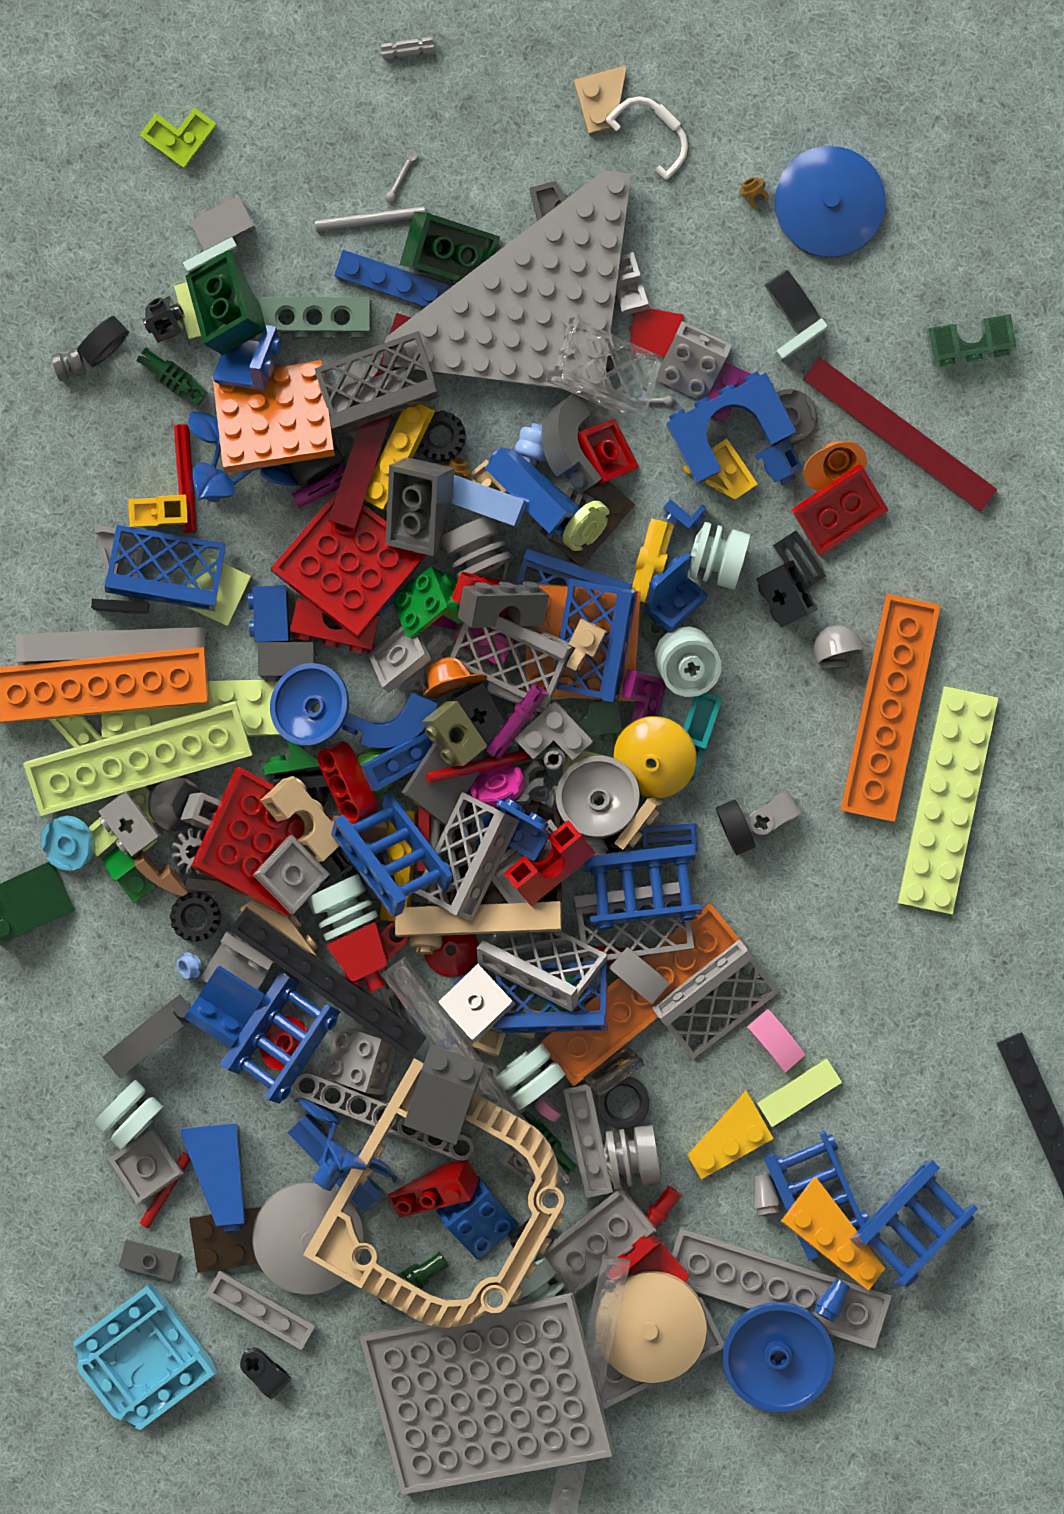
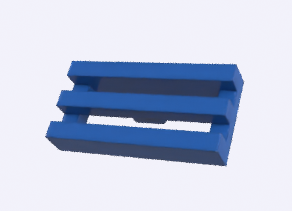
M696 823L647 826L641 831L643 834L641 838L642 850L648 849L647 843L691 840L695 851H698ZM691 829V835L647 838V832Z

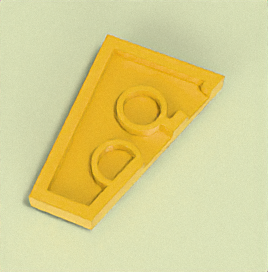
M745 1090L687 1155L699 1177L703 1179L771 1141L773 1137L748 1092Z

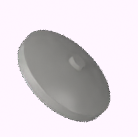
M313 1182L293 1184L273 1194L258 1212L252 1232L254 1255L264 1274L279 1287L297 1294H318L338 1286L345 1280L303 1255L337 1196V1190L327 1191ZM349 1201L344 1213L353 1217L358 1238L363 1243L362 1223L355 1207ZM362 1250L357 1255L358 1261L360 1259Z

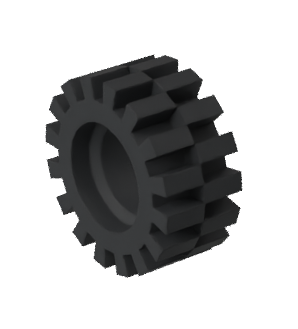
M445 410L435 412L418 446L420 451L427 458L434 461L443 462L455 458L465 445L466 434L461 420L453 413L445 412ZM439 425L449 428L452 434L450 442L442 447L434 445L430 440L431 430Z
M202 892L187 893L179 897L175 904L172 905L170 914L171 927L174 928L177 936L182 937L183 940L191 942L206 940L217 931L220 925L221 911L218 908L219 905L211 896ZM199 906L205 911L206 921L201 927L193 928L186 923L185 913L188 908Z

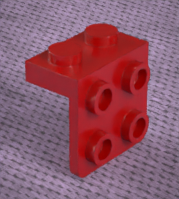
M656 1234L648 1238L645 1235L640 1237L631 1245L634 1250L626 1256L622 1253L611 1262L613 1268L608 1272L614 1281L641 1271L665 1272L676 1276L684 1282L689 1279L688 1272Z

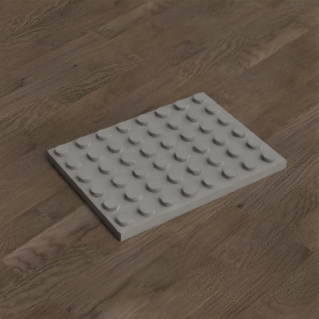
M573 1293L509 1305L501 1313L493 1314L488 1312L480 1319L464 1326L442 1328L420 1322L363 1333L360 1336L402 1495L612 1457L614 1454Z

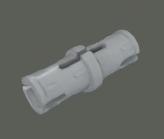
M550 748L548 749L549 752H545L543 760L549 769L556 770L560 768V765L563 766L565 764V754L561 749ZM551 754L559 756L558 763L550 761Z

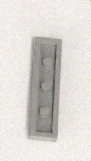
M590 1083L564 1088L563 1093L585 1196L590 1198L613 1193L611 1180L607 1172L605 1152Z
M222 1270L218 1272L206 1293V1296L300 1350L303 1349L316 1326L314 1323Z

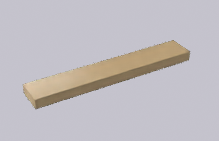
M561 901L536 902L533 906H530L528 903L481 904L473 921L456 916L441 906L404 907L403 913L396 916L395 935L397 937L562 931Z

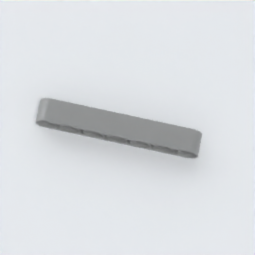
M204 627L15 634L16 662L20 663L69 661L199 647L206 649Z
M314 1072L302 1073L298 1076L294 1085L295 1091L302 1098L374 1127L379 1122L377 1117L378 1111L386 1109L389 1104L386 1101L329 1080ZM308 1077L315 1082V1089L312 1092L302 1090L300 1083L303 1078ZM329 1088H336L340 1091L341 1099L338 1102H330L326 1098V1091ZM356 1098L363 1099L367 1104L366 1111L362 1113L355 1112L351 1105L352 1101ZM401 1115L397 1116L389 1130V1133L457 1160H467L474 1152V1140L468 1134L461 1132L458 1140L467 1141L470 1145V1150L465 1154H459L452 1143L444 1140L438 1144L432 1143L428 1134L420 1131L407 1133L403 1129L405 1118Z

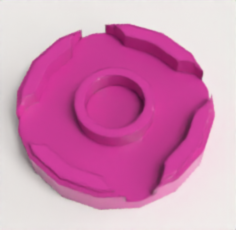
M510 764L481 771L480 776L475 779L470 787V791L474 798L497 808L496 803L499 799L503 802H506L507 798L514 801L520 796L525 787V779L520 768L517 766L516 768L512 767Z

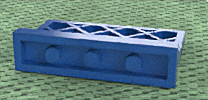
M116 525L108 574L104 586L105 593L215 612L226 544ZM121 533L133 535L138 544L125 551L119 543ZM139 536L147 537V538H145L144 540H141ZM153 538L161 540L166 547L155 556L145 546ZM166 541H171L174 543L169 545ZM180 543L188 544L193 551L191 555L182 561L179 560L172 550ZM194 546H200L201 548L196 550ZM142 547L150 559L136 567L128 555ZM118 548L122 552L119 557H117ZM207 548L219 550L218 560L209 566L200 555ZM169 552L177 564L164 572L156 560ZM197 557L204 569L192 577L184 567V564ZM124 558L127 559L134 569L125 576L114 574L115 564ZM153 562L161 575L154 580H147L140 571ZM216 566V572L214 575L211 569ZM180 567L188 580L181 585H176L170 581L168 575ZM208 572L214 580L212 591L200 589L195 580ZM137 573V575L139 576V578L132 577V576ZM164 578L167 583L159 581ZM190 583H192V585H193L195 588H193V587H188L187 585H189Z
M529 548L526 549L515 582L516 585H521V582H525L523 577L528 566L539 571L543 581L537 584L545 583V585H549L548 581L560 577L565 579L567 586L571 578L621 589H631L632 584ZM543 572L553 576L546 579Z
M572 578L569 579L559 638L566 642L571 640L574 630L569 624L570 617L579 612L583 619L592 624L605 617L611 625V631L609 635L604 637L601 643L602 648L606 652V660L597 666L593 658L587 654L586 658L593 669L584 676H581L578 670L571 669L578 680L570 685L558 682L556 689L602 698L603 701L615 702L619 699L638 590L621 589ZM576 586L586 588L592 597L581 606L574 597ZM593 590L601 592L596 595ZM606 592L617 594L615 606L609 611H606L598 597ZM594 601L603 615L591 622L582 608ZM573 604L576 609L571 612ZM614 611L612 619L609 614ZM569 632L571 637L567 639V633ZM609 638V643L607 646L604 641ZM559 660L555 661L554 672L559 663ZM602 666H604V671H603V673H602L601 670L599 669V668H601ZM596 672L602 680L600 691L590 689L584 679ZM580 682L583 687H578L575 685Z
M576 962L561 963L562 970L578 967ZM581 962V965H591L595 962ZM607 962L600 968V980L593 987L588 984L587 987L590 990L578 1001V1005L574 1010H569L568 1012H561L554 1006L556 1003L550 1002L542 996L540 997L548 1005L541 1012H532L527 1005L538 994L533 992L522 1002L514 994L520 985L515 983L509 989L503 983V977L496 974V983L502 990L504 988L507 991L506 994L509 997L512 996L520 1004L513 1013H506L493 1025L498 1034L608 1031ZM556 963L541 965L542 970L549 973L548 970L558 971ZM580 974L575 975L576 977L569 984L574 986L579 980L581 981ZM594 993L600 999V1011H588L582 1004ZM524 1008L528 1011V1013H520V1012H521ZM551 1008H553L556 1012H548V1011H549Z

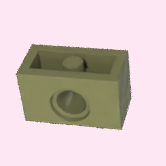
M446 701L421 721L426 727V735L438 745L441 750L440 755L442 759L451 766L466 765L487 747V744L458 701ZM452 729L455 731L453 742L450 740V731Z

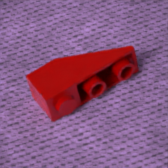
M460 1160L444 1164L389 1193L387 1197L399 1218L470 1201L479 1179L469 1161Z

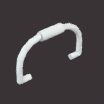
M634 97L625 100L606 118V122L615 131L621 126L614 119L630 105L640 103L653 108L654 112L679 135L682 147L676 162L667 171L660 165L655 169L665 180H668L681 167L687 157L688 141L685 132L680 126L681 123L662 104L659 105L649 98Z

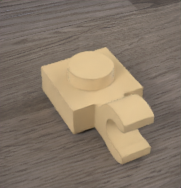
M580 619L569 642V645L576 649L570 656L566 666L575 671L577 669L580 670L587 654L592 657L596 656L607 631L585 619Z

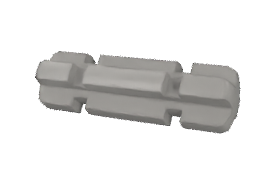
M432 37L422 38V41L412 39L398 41L394 45H392V42L381 45L382 58L385 60L394 59V56L401 58L420 55V52H424V54L435 52V44Z

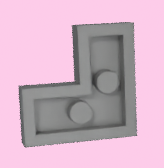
M556 701L515 738L519 745L533 759L553 740L572 760L593 742Z

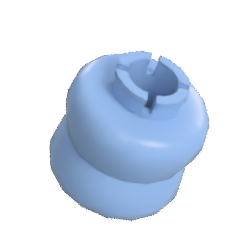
M531 423V428H521L519 440L514 448L531 465H537V461L545 462L547 460L542 446V426Z

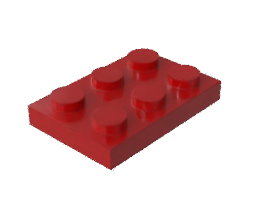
M860 464L791 509L792 514L819 556L888 511L883 499Z

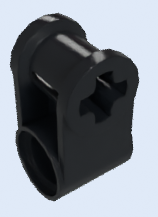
M340 846L324 861L319 862L330 873L329 880L322 883L319 887L324 888L331 885L338 878L343 877L355 868ZM339 853L343 854V856L348 861V864L345 863V861L341 858Z
M251 1347L242 1354L240 1361L242 1372L269 1399L272 1400L292 1380L290 1375L261 1349ZM248 1357L250 1359L257 1357L259 1359L258 1367L254 1364L251 1367L248 1366Z

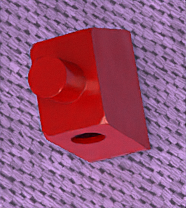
M377 922L327 944L328 949L352 982L363 977L370 992L385 985L378 970L388 966L389 963Z

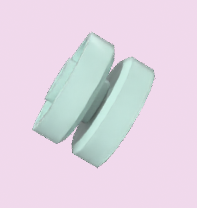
M691 626L678 627L671 633L667 632L659 640L655 649L654 662L663 681L672 692L684 697H694L708 692L717 683L721 674V659L710 638L702 630Z
M542 1042L515 1058L494 1079L502 1091H507L520 1084L513 1091L509 1099L517 1110L524 1108L537 1099L566 1074L557 1062H552L540 1069V1066L550 1057V1052Z
M134 1080L93 1122L102 1133L108 1132L117 1123L120 1125L111 1136V1142L120 1150L133 1138L136 1139L153 1122L152 1119L164 1107L155 1097L148 1098L139 1107L136 1103L144 1096L146 1089L137 1080Z

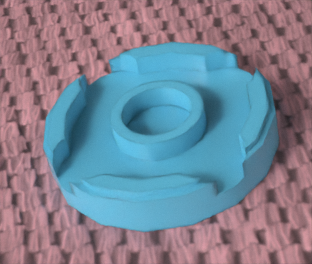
M66 815L54 819L45 826L41 835L43 852H46L48 861L60 870L73 871L86 865L94 854L95 841L92 832L83 821L76 817Z

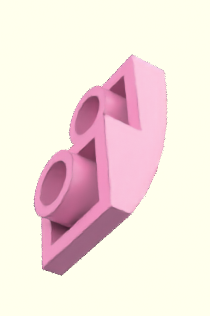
M768 1009L747 1026L760 1046L769 1053L780 1070L785 1073L806 1055L789 1032Z

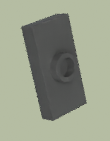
M127 1239L119 1267L173 1281L180 1253Z

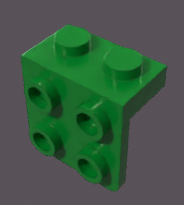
M431 566L397 595L393 603L405 635L408 638L414 639L442 615L458 624L463 623L458 618L460 604L451 599L457 581L450 573L445 574Z

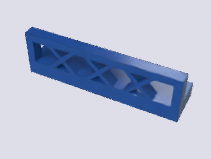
M307 1113L287 1133L321 1167L318 1162L323 1156L329 1134ZM329 1150V1154H328L327 1160H329L330 1157H333V1155H332V1153H331L330 1150ZM350 1171L346 1173L343 1179L339 1178V1180L337 1181L336 1184L340 1188L342 1187ZM369 1176L364 1185L359 1183L351 1199L365 1212L375 1201L377 1202L383 1196L384 1191Z

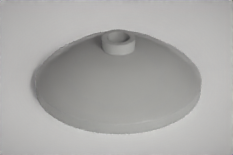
M607 756L586 757L572 764L562 775L556 791L557 808L563 821L569 820L581 835L592 838L608 837L623 830L634 818L640 801L638 783L631 770L620 761ZM603 798L605 801L602 805H595L596 799Z

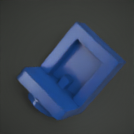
M671 499L663 507V510L666 512L664 517L671 524L677 526L680 523L687 530L691 526L697 528L706 518V515L703 513L706 507L703 504L692 517Z

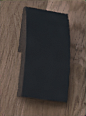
M788 270L783 271L764 285L777 308L783 311L796 333L802 332L821 318L803 289Z

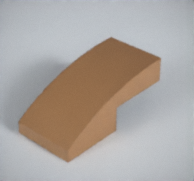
M143 850L134 856L135 867L150 881L171 893L180 896L187 894L186 883L169 864L159 870Z

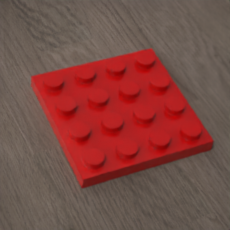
M337 490L270 569L278 578L350 634L358 638L427 557V554L385 545L386 521L364 504L362 505L355 530L328 522L338 492Z
M237 767L191 867L281 916L289 917L290 913L253 874L288 836L293 835L297 840L301 838L305 830L304 822L295 813L290 818L277 822L260 801L275 786L247 770Z

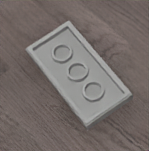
M622 1186L621 1189L614 1192L550 1243L544 1254L538 1253L537 1257L539 1260L544 1257L547 1258L556 1272L553 1276L557 1282H563L565 1286L562 1289L573 1293L575 1296L612 1266L611 1262L622 1253L626 1255L634 1248L631 1245L640 1237L645 1235L648 1238L657 1229Z

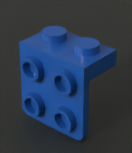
M266 325L267 330L263 331L259 342L248 340L228 353L221 355L213 373L214 382L265 390L273 373L277 357L282 349V340L278 337L277 328Z
M685 553L681 558L679 556L674 558L669 564L668 569L663 574H656L649 583L650 591L646 598L647 607L645 613L669 633L708 598V594L688 578L692 559L689 553Z
M508 798L506 802L499 799L496 805L501 809L500 811L520 820L508 847L536 862L549 841L547 837L552 834L547 828L549 824L546 823V820L532 812L530 816L524 814L525 810L522 809V806Z

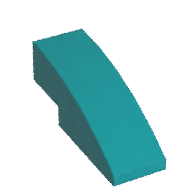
M708 692L693 697L683 726L690 735L696 749V768L690 779L693 781L696 778L723 697Z

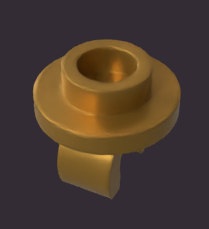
M751 177L742 183L739 193L741 197L746 198L748 204L753 208L757 207L754 202V197L757 194H761L766 201L769 200V195L764 190L766 186L764 179Z
M451 458V460L445 461L443 465L454 468V475L465 479L471 471V467L461 458Z

